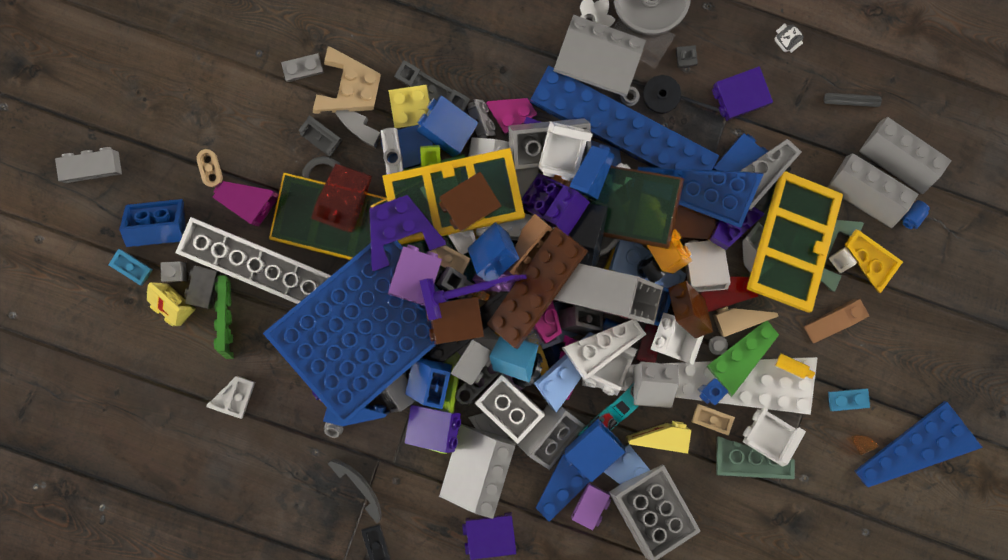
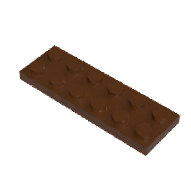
M555 227L522 273V275H526L527 279L519 280L515 283L487 325L511 346L518 349L588 250L560 228Z

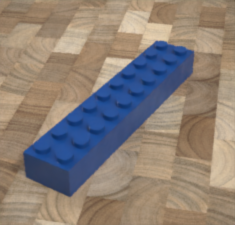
M549 65L530 99L532 105L560 120L585 118L591 123L593 137L619 149L621 152L651 168L712 170L719 157L718 154L574 78L554 72V68Z

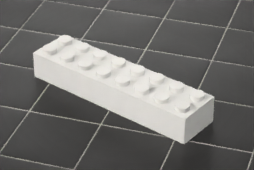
M192 217L189 219L175 252L296 304L332 276Z

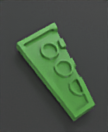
M765 321L711 362L707 368L728 390V394L732 397L779 334L768 321Z

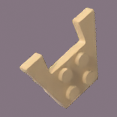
M328 46L324 65L343 69L337 98L316 94L313 113L319 114L320 111H332V113H335L336 110H349V112L374 110L381 74Z

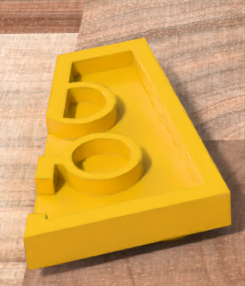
M855 229L845 243V247L857 260V264L876 291L881 293L903 261L857 229Z

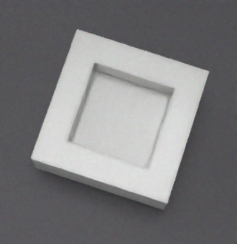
M847 247L829 257V260L839 273L846 271L857 263V260Z

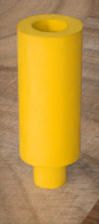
M784 354L779 355L775 364L776 367L803 379L805 377L813 379L815 372L809 370L810 366Z

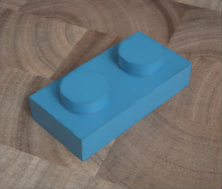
M122 249L117 250L108 264L141 286H143L153 270Z
M867 388L828 392L830 411L870 408L869 391Z

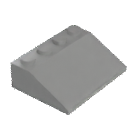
M573 15L553 71L626 97L646 40Z
M461 424L457 435L458 444L455 451L452 452L439 497L475 514L493 519L516 442L510 438Z
M660 465L625 481L609 491L611 498L642 553L648 560H658L701 532L664 465Z

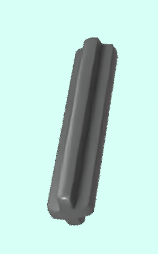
M826 93L824 95L825 104L879 107L882 102L881 96Z

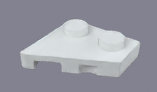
M235 376L206 407L242 419L255 382Z

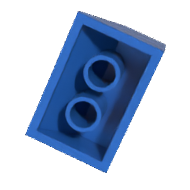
M183 199L126 205L119 229L126 247L180 242L186 229Z

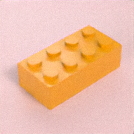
M644 193L641 194L635 227L640 236L662 240L667 214H663L660 210L661 204L656 197L653 198L651 195ZM631 200L623 205L627 214L629 213ZM676 229L673 230L669 249L647 245L661 270L672 274L692 262L690 258L692 254L686 245L683 246L680 242L681 236Z

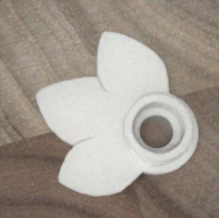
M583 0L581 2L580 10L582 15L580 17L589 18L593 22L610 27L615 22L614 17L607 15L609 0H599L595 3L593 0Z

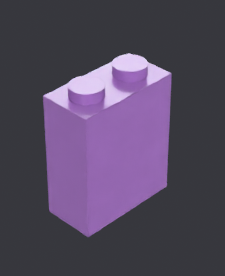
M403 246L387 294L425 306L419 280L433 278L435 283L442 259L438 258L436 253L427 251L425 254L419 252V248L415 246Z

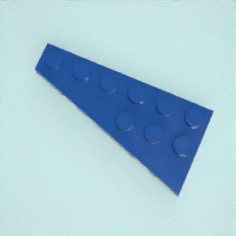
M638 167L637 169L683 178L684 183L679 205L739 228L742 227L764 173L648 167ZM636 179L633 180L632 187H634ZM644 180L642 191L671 201L674 185Z
M944 401L856 469L855 473L865 486L871 487L983 447L949 403Z

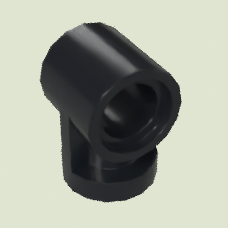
M653 256L641 260L637 265L638 274L642 278H648L653 283L660 280L667 273L661 270Z

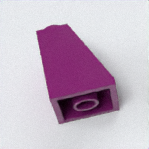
M223 181L222 184L219 183L214 189L215 194L213 198L248 223L259 227L277 202L279 194L269 189Z

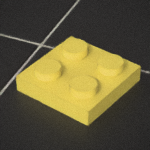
M427 84L388 90L394 127L401 128L419 125L417 123L424 113L427 114L429 110L427 108L430 103Z

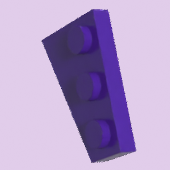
M755 207L748 210L741 228L718 220L709 240L727 250L765 213Z

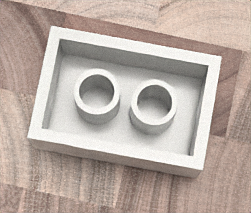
M503 373L475 402L517 444L545 416V413Z

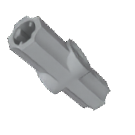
M397 128L380 130L387 175L404 171ZM391 154L398 155V160L395 163L388 161V157ZM405 179L392 182L393 188L406 186Z

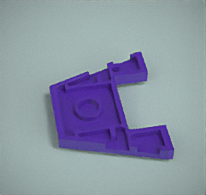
M408 195L370 208L371 263L373 272L390 266L383 246L422 232L429 251L446 245L445 240Z

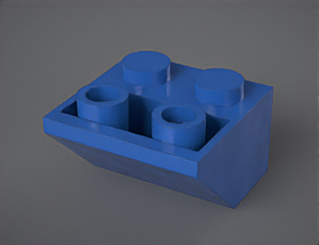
M423 358L419 359L411 366L405 394L422 405L443 409L452 365Z

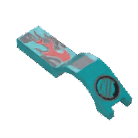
M632 382L629 388L617 400L603 409L578 435H581L597 419L611 431L619 422L628 417L638 407L634 405V383Z

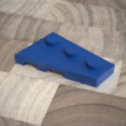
M562 454L536 505V509L549 522L590 482L588 478L584 479L579 474L578 468L574 465L571 466L565 460L564 454Z

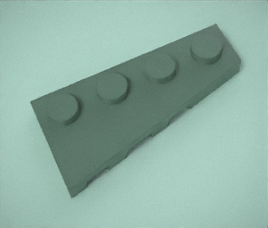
M717 437L716 475L795 479L794 459H791L788 465L782 467L750 446Z

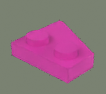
M528 98L486 102L490 112L505 135L509 133V125L524 124L526 117L534 118L537 116Z

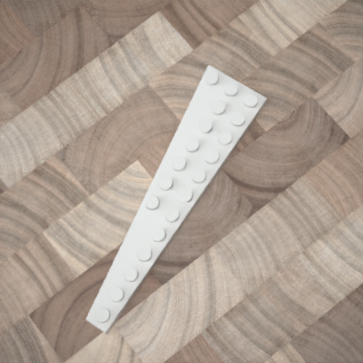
M817 357L793 358L810 366L809 370L816 374ZM760 359L735 394L731 397L727 393L718 403L755 408L766 407L770 410L811 415L815 375L813 379L808 377L803 379L776 367L777 359ZM713 361L694 362V365L687 362L662 363L678 365L679 385L675 397L703 401L699 397L701 393L698 389L702 385L706 386L715 378L707 368ZM637 364L630 365L621 386V391H626L632 384L633 367ZM582 380V386H588L585 384V381Z

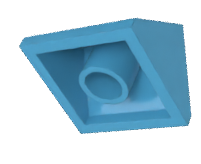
M500 336L489 356L493 370L530 382L538 344L524 340L521 346L516 349Z

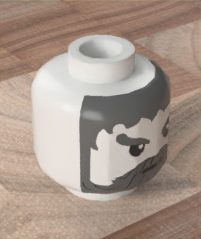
M783 24L776 30L778 34L775 37V42L784 52L790 51L792 53L803 44L804 35L795 24L788 26Z

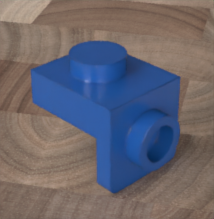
M715 378L706 386L702 385L698 389L701 393L699 397L706 404L710 402L713 405H716L728 393V390Z

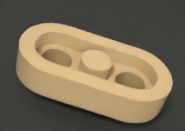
M209 149L201 150L197 155V163L202 181L209 187H216L223 180L217 155ZM210 156L211 161L206 163V157ZM212 175L216 176L215 181H211L210 177Z

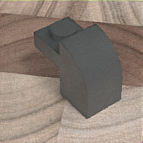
M445 267L436 285L444 291L473 285V283L466 280V276L452 267ZM474 293L459 296L456 298H458L459 300L471 298Z

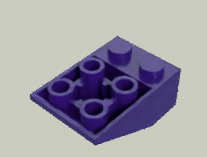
M538 173L521 199L523 209L533 216L536 214L553 228H560L567 235H569L590 203L578 191Z

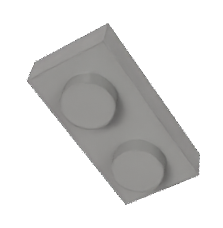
M318 53L281 62L286 82L324 73Z

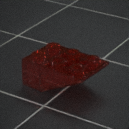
M335 164L317 199L311 219L346 232H354L372 176Z

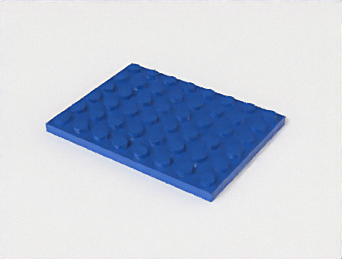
M398 241L383 246L390 266L372 271L370 243L263 333L342 425L346 424L436 346L434 341H430L429 329H432L431 321H427L426 307L387 294L403 248ZM434 284L436 292L440 291Z

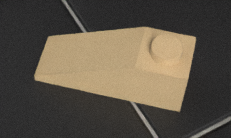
M728 306L718 309L717 314H714L713 317L721 337H726L776 318L778 313L735 308L728 309Z

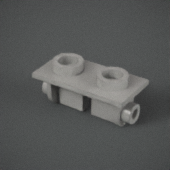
M479 99L469 103L467 110L470 117L479 121L475 128L477 137L488 138L487 136H495V125L489 118L487 104Z

